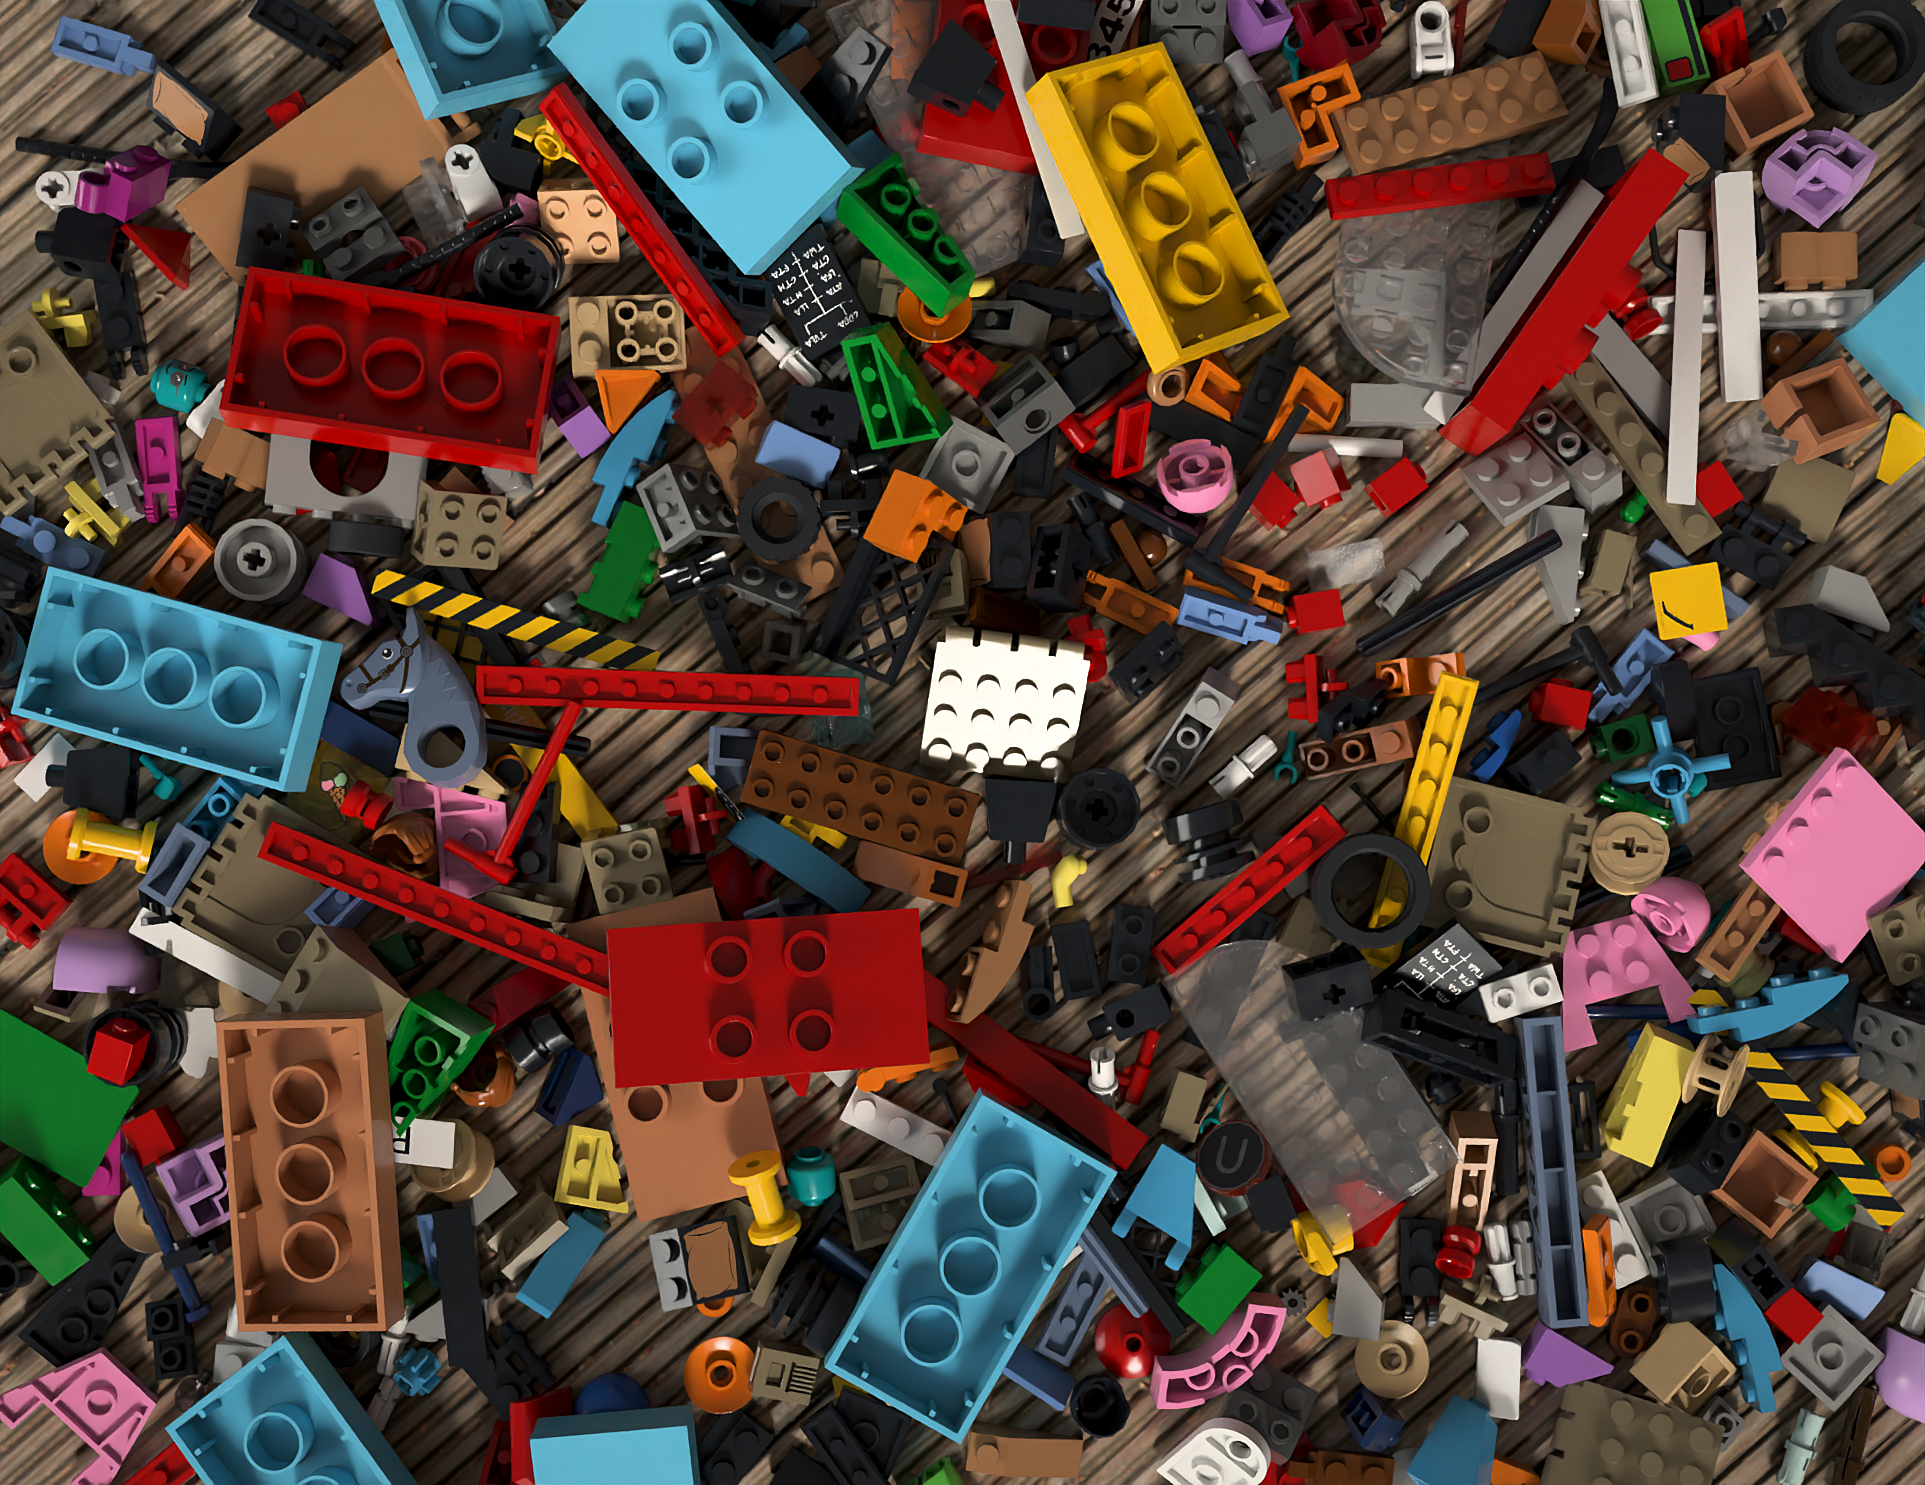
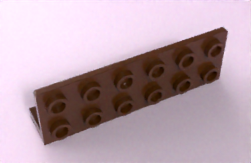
M762 729L757 739L740 801L959 868L980 795L781 733Z

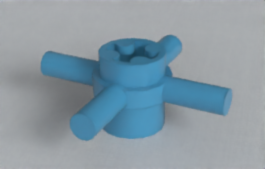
M1656 716L1651 719L1658 750L1650 757L1646 767L1611 772L1613 786L1618 787L1650 781V785L1655 793L1670 799L1675 823L1684 824L1690 821L1684 793L1691 784L1694 774L1731 768L1729 753L1692 759L1683 748L1673 745L1666 716ZM1669 769H1677L1678 775L1669 776Z

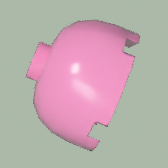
M1192 439L1175 444L1168 449L1170 455L1163 462L1161 458L1158 461L1156 474L1159 486L1166 500L1180 511L1192 514L1204 513L1215 509L1225 501L1233 486L1231 456L1224 446L1221 445V449L1212 446L1211 440Z
M1673 876L1658 878L1647 885L1631 902L1633 914L1636 913L1646 927L1649 924L1659 935L1655 940L1660 945L1672 951L1688 952L1703 939L1711 924V908L1704 890L1697 883Z

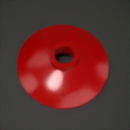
M1123 1303L1111 1307L1100 1318L1095 1330L1094 1343L1100 1361L1110 1372L1123 1378L1136 1379L1153 1373L1155 1355H1168L1170 1334L1151 1307L1142 1316L1136 1318ZM1131 1337H1137L1140 1340V1345L1136 1349H1129L1126 1346L1127 1340Z

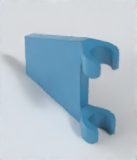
M1163 1142L1117 1218L1112 1231L1123 1238L1128 1233L1137 1216L1145 1219L1177 1239L1165 1261L1169 1268L1177 1271L1192 1247L1197 1162Z

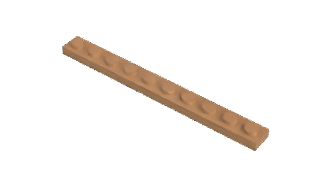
M1908 657L1901 661V664L1922 678L1924 677L1925 669ZM1900 715L1860 720L1841 747L1846 749L1872 777L1903 734ZM1750 878L1694 960L1726 983L1732 981L1782 908Z

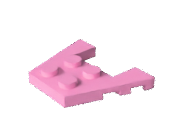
M394 777L397 811L435 809L441 884L438 887L470 899L501 885L498 881L474 869L473 864L445 850L443 846L447 838L452 835L481 852L491 849L497 850L511 821L510 803L477 796V794L465 791L438 788L429 782H421L405 777ZM513 850V852H512V854H511V858H513L514 861H515L514 850ZM405 916L406 923L418 922Z
M1636 913L1570 931L1565 954L1560 953V983H1562L1561 993L1564 1001H1561L1560 1016L1564 1053L1598 1044L1585 1007L1588 1004L1658 986L1671 1024L1686 1020L1687 1015L1697 1014L1687 1001L1694 994V991Z
M102 1347L1 1393L0 1419L9 1428L13 1429L41 1403H44L99 1454L73 1478L71 1485H110L159 1398L105 1347Z

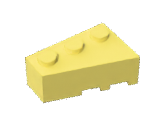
M1647 1022L1598 1116L1599 1126L1610 1150L1653 1167L1681 1096L1688 1068L1696 1051L1689 1039Z

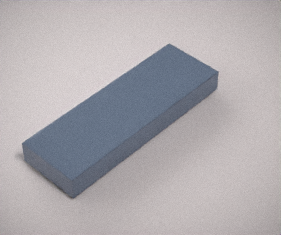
M1659 539L1646 543L1638 553L1639 556L1661 571L1695 565ZM1721 583L1726 617L1732 619L1742 616L1749 607V602Z
M1084 1251L1081 1252L1034 1346V1350L1069 1367L1109 1287L1108 1282Z

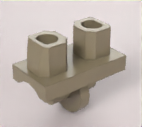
M1482 1273L1476 1281L1466 1278L1463 1279L1462 1283L1443 1275L1439 1282L1438 1320L1449 1325L1455 1324L1460 1314L1463 1313L1471 1317L1467 1324L1468 1331L1473 1336L1484 1341L1496 1329L1504 1332L1509 1323L1508 1319L1505 1318L1506 1304L1499 1301L1501 1292L1491 1288L1492 1277L1490 1275Z

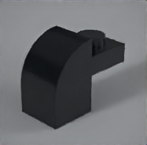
M506 107L503 118H498L495 124L494 139L496 143L481 139V159L489 174L502 189L514 195L519 192L537 201V191L544 176L543 159L540 154L520 149L523 138L514 135V129L525 117L520 110Z

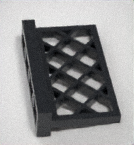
M874 513L872 514V516H871V518H870V520H869V522H868V525H869V523H870V521H871V519H872ZM862 536L810 651L831 662L843 665L894 687L956 548L948 543L929 537L927 546L921 554L933 548L941 550L936 564L925 569L920 556L918 562L915 563L918 573L902 580L898 565L909 560L898 556L894 557L893 554L881 550ZM891 570L895 584L879 592L877 582L880 575ZM921 581L924 591L920 599L909 604L905 589ZM898 593L902 608L886 615L882 600ZM875 604L879 619L863 626L861 617L865 608ZM905 616L908 624L905 633L893 638L889 623ZM882 627L886 643L870 649L866 634ZM859 638L863 654L851 660L845 658L844 655L850 642ZM889 651L892 661L886 674H882L877 671L874 657ZM866 662L868 667L863 666L861 664Z
M426 565L408 576L426 582L428 575L439 570L445 581V588L488 600L470 568ZM377 597L397 632L405 629L406 625L402 618L406 619V614L398 613L392 601ZM440 615L436 616L435 622L424 620L426 625L434 626L432 638L437 641L440 628L459 633L455 652L451 654L457 663L460 660L476 665L527 666L510 636L473 625L471 626L475 632L468 631L469 624L463 622L461 628L441 624L443 616ZM465 635L477 637L482 643L483 648L479 661L460 656ZM487 655H489L493 664L486 663ZM475 677V681H474V685H473V687H474V689H475V692H476V677Z
M1150 1163L1125 1180L1129 1187L1132 1188L1134 1185H1138ZM1105 1195L1089 1223L1173 1339L1176 1340L1187 1332V1327L1196 1321L1177 1305L1175 1297H1173L1166 1286L1175 1287L1183 1276L1185 1262L1202 1264L1199 1257L1186 1256L1178 1270L1177 1281L1160 1279L1156 1273L1158 1257L1167 1259L1169 1254L1168 1252L1159 1251L1162 1230L1149 1222L1135 1219L1130 1228L1129 1235L1127 1233L1123 1238L1113 1233L1112 1227L1118 1217H1115L1107 1206L1111 1201ZM1194 1209L1193 1222L1199 1230L1193 1229V1236L1205 1237L1209 1245L1213 1242L1218 1245L1219 1242ZM1135 1226L1157 1230L1154 1250L1142 1249L1136 1246L1133 1242ZM1144 1255L1153 1256L1152 1266Z

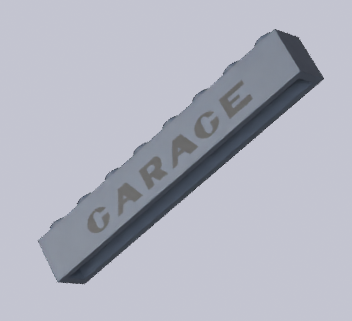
M1550 1012L1516 1015L1512 1019L1513 1034L1515 1037H1518L1516 1067L1520 1112L1522 1113L1521 1123L1529 1212L1533 1229L1532 1242H1534L1535 1278H1537L1539 1319L1550 1329L1589 1326L1561 1016Z

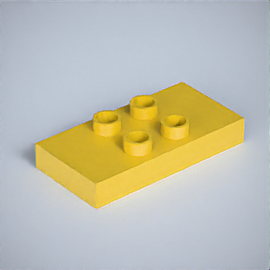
M1162 41L1048 72L1024 94L1102 261L1105 274L1115 289L1154 375L1262 335L1290 317Z

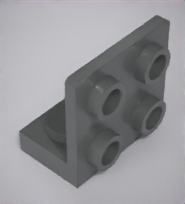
M667 463L636 485L663 552L674 553L698 535L736 538L740 535L736 523V514L729 506L723 493L722 481L711 469Z

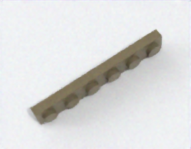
M1591 351L1572 375L1565 373L1561 382L1683 552L1688 556L1717 538L1722 531L1697 496L1695 505L1667 503L1668 456Z

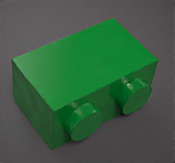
M1224 1238L1218 1245L1215 1242L1209 1245L1200 1257L1202 1264L1193 1274L1187 1272L1175 1286L1177 1293L1174 1297L1177 1305L1212 1335L1263 1276L1256 1265Z

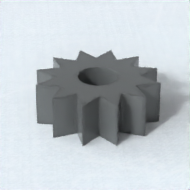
M1289 1286L1287 1292L1281 1290L1283 1295L1279 1296V1298L1287 1308V1316L1289 1317L1293 1313L1296 1317L1297 1312L1303 1314L1302 1308H1307L1304 1304L1307 1301V1298L1303 1297L1304 1292H1298L1297 1287L1291 1290ZM1294 1298L1296 1303L1292 1306L1288 1305V1301Z

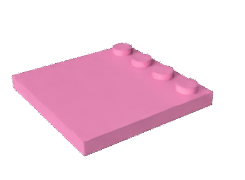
M1836 747L1739 866L1833 960L1843 963L1870 930L1867 918L1888 908L1925 862V832L1846 749Z

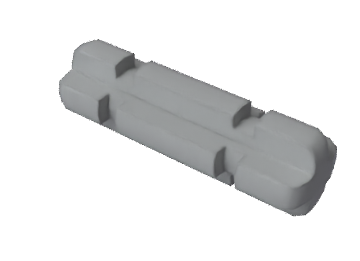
M1526 1219L1511 1220L1509 1227L1510 1236L1514 1238V1241H1511L1512 1256L1516 1258V1263L1513 1265L1514 1272L1517 1274V1277H1515L1516 1288L1519 1295H1534L1538 1291L1537 1278L1533 1276L1536 1273L1534 1242L1530 1240V1237L1533 1236L1532 1223Z

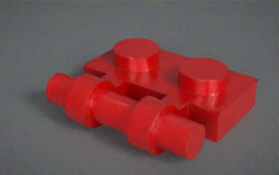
M11 852L0 865V925L7 930L6 935L14 943L20 942L28 950H31L40 941V938L31 931L33 924L37 925L42 931L49 930L73 901L18 852ZM8 902H11L22 912L18 919L6 909Z

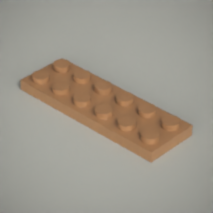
M1536 51L1335 109L1331 113L1330 120L1354 176L1401 170L1559 124L1566 120L1568 112L1541 51Z

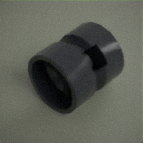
M551 1003L545 1004L530 1014L529 1023L520 1021L503 1033V1038L509 1051L519 1065L528 1073H532L548 1062L550 1052L560 1054L576 1043L568 1023Z

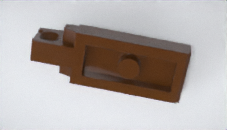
M1316 1447V1450L1308 1449L1307 1457L1291 1455L1290 1459L1286 1462L1285 1471L1290 1477L1305 1479V1485H1392L1395 1459L1393 1456L1386 1454Z

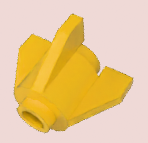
M543 113L521 120L514 129V135L529 142H532L535 138L537 150L545 157L543 161L544 174L550 176L561 157L579 164Z

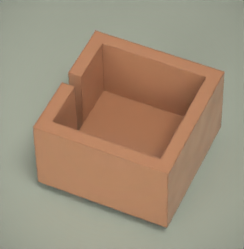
M1780 49L1750 63L1745 69L1742 67L1712 82L1701 93L1726 95L1724 148L1732 163L1798 130L1815 116Z
M1843 357L1780 380L1760 401L1776 430L1784 429L1785 432L1780 437L1797 465L1859 442L1881 421Z
M1753 1128L1720 1189L1708 1193L1756 1232L1772 1239L1793 1213L1789 1208L1775 1202L1774 1199L1779 1196L1781 1199L1798 1206L1819 1178L1762 1132Z

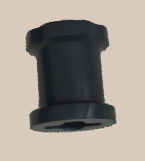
M886 448L855 452L854 449H848L853 482H859L861 477L883 474L885 477L890 476Z

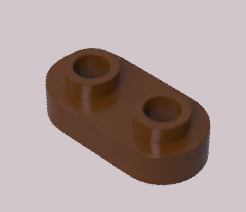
M1638 1281L1622 1287L1618 1291L1617 1301L1615 1302L1617 1308L1611 1315L1606 1332V1341L1609 1348L1624 1359H1635L1642 1351L1646 1350L1657 1314L1652 1300L1653 1290L1646 1284ZM1643 1297L1645 1299L1643 1308L1635 1309L1634 1303L1636 1299ZM1629 1334H1633L1635 1337L1634 1343L1630 1346H1625L1624 1338Z

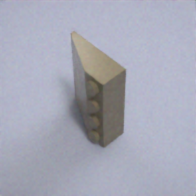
M317 924L264 1013L383 1010L384 1030L387 1037L409 1002L410 997L353 929Z

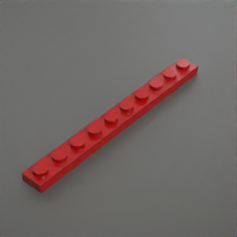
M476 665V699L479 704L566 707L571 698L581 702L583 707L859 716L860 677Z
M274 821L271 822L257 855L258 858L610 998L606 953Z

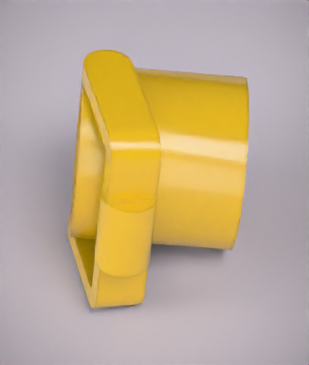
M1338 1202L1297 1213L1298 1217L1291 1220L1292 1238L1301 1256L1313 1272L1325 1276L1331 1275L1334 1269L1338 1267L1333 1256L1350 1251L1354 1246L1348 1218Z

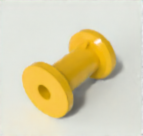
M78 808L66 859L76 860L80 857L81 850L136 860L135 869L137 872L146 874L158 822L149 821L145 823L144 831L90 821L88 809Z
M1825 1080L1818 1086V1093L1822 1100L1815 1107L1836 1131L1846 1121L1851 1124L1860 1125L1866 1120L1864 1112L1839 1088ZM1795 1127L1790 1132L1784 1129H1775L1770 1134L1773 1141L1811 1173L1818 1168V1161L1813 1155L1816 1151Z
M760 1150L749 1153L734 1161L728 1168L730 1181L734 1184L745 1186L755 1216V1220L748 1229V1235L753 1244L760 1246L782 1242L796 1234L802 1225L799 1214L784 1207L774 1177L780 1169L782 1161L779 1153L774 1150Z

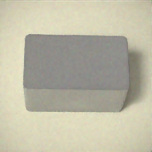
M501 1163L493 1169L489 1181L478 1194L469 1200L458 1203L451 1202L453 1207L473 1205L476 1227L521 1192L523 1185L507 1164Z

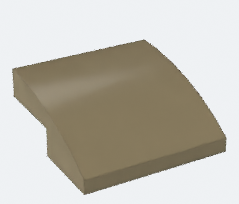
M1784 444L1767 476L1770 480L1757 504L1766 508L1765 513L1781 521L1787 519L1795 523L1796 529L1807 534V539L1825 546L1844 507L1856 472L1821 457L1797 465Z
M912 1155L839 1174L844 1209L855 1253L888 1245L921 1189Z
M540 1174L533 1178L523 1187L521 1192L510 1199L483 1223L486 1243L497 1252L501 1272L511 1280L569 1229L559 1202L554 1201L555 1195Z

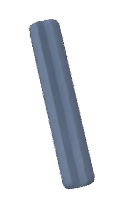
M1088 1223L1077 1243L1130 1313L1136 1318L1142 1316L1149 1310V1304Z

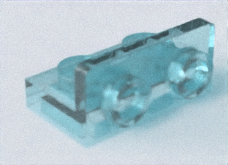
M850 668L814 674L817 676L860 677L859 716L813 715L812 734L818 745L831 749L874 741L863 674Z

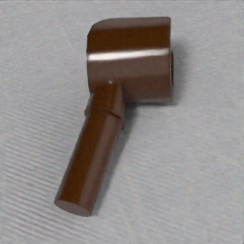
M1780 699L1767 705L1770 723L1774 731L1777 755L1786 754L1782 722L1794 716L1791 704Z

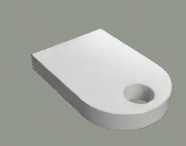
M1214 1418L1202 1424L1161 1459L1156 1471L1174 1485H1258L1267 1473L1271 1461V1452L1267 1442L1260 1433L1246 1423L1231 1418ZM1235 1441H1242L1246 1443L1250 1448H1243L1239 1446Z

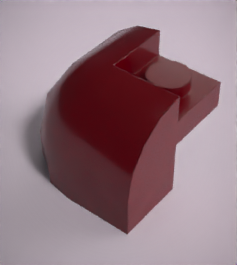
M1310 0L1297 3L1289 10L1294 17L1293 22L1304 44L1295 54L1301 63L1312 71L1323 72L1346 63L1351 66L1367 58L1382 46L1380 44L1382 41V28L1387 23L1378 0Z

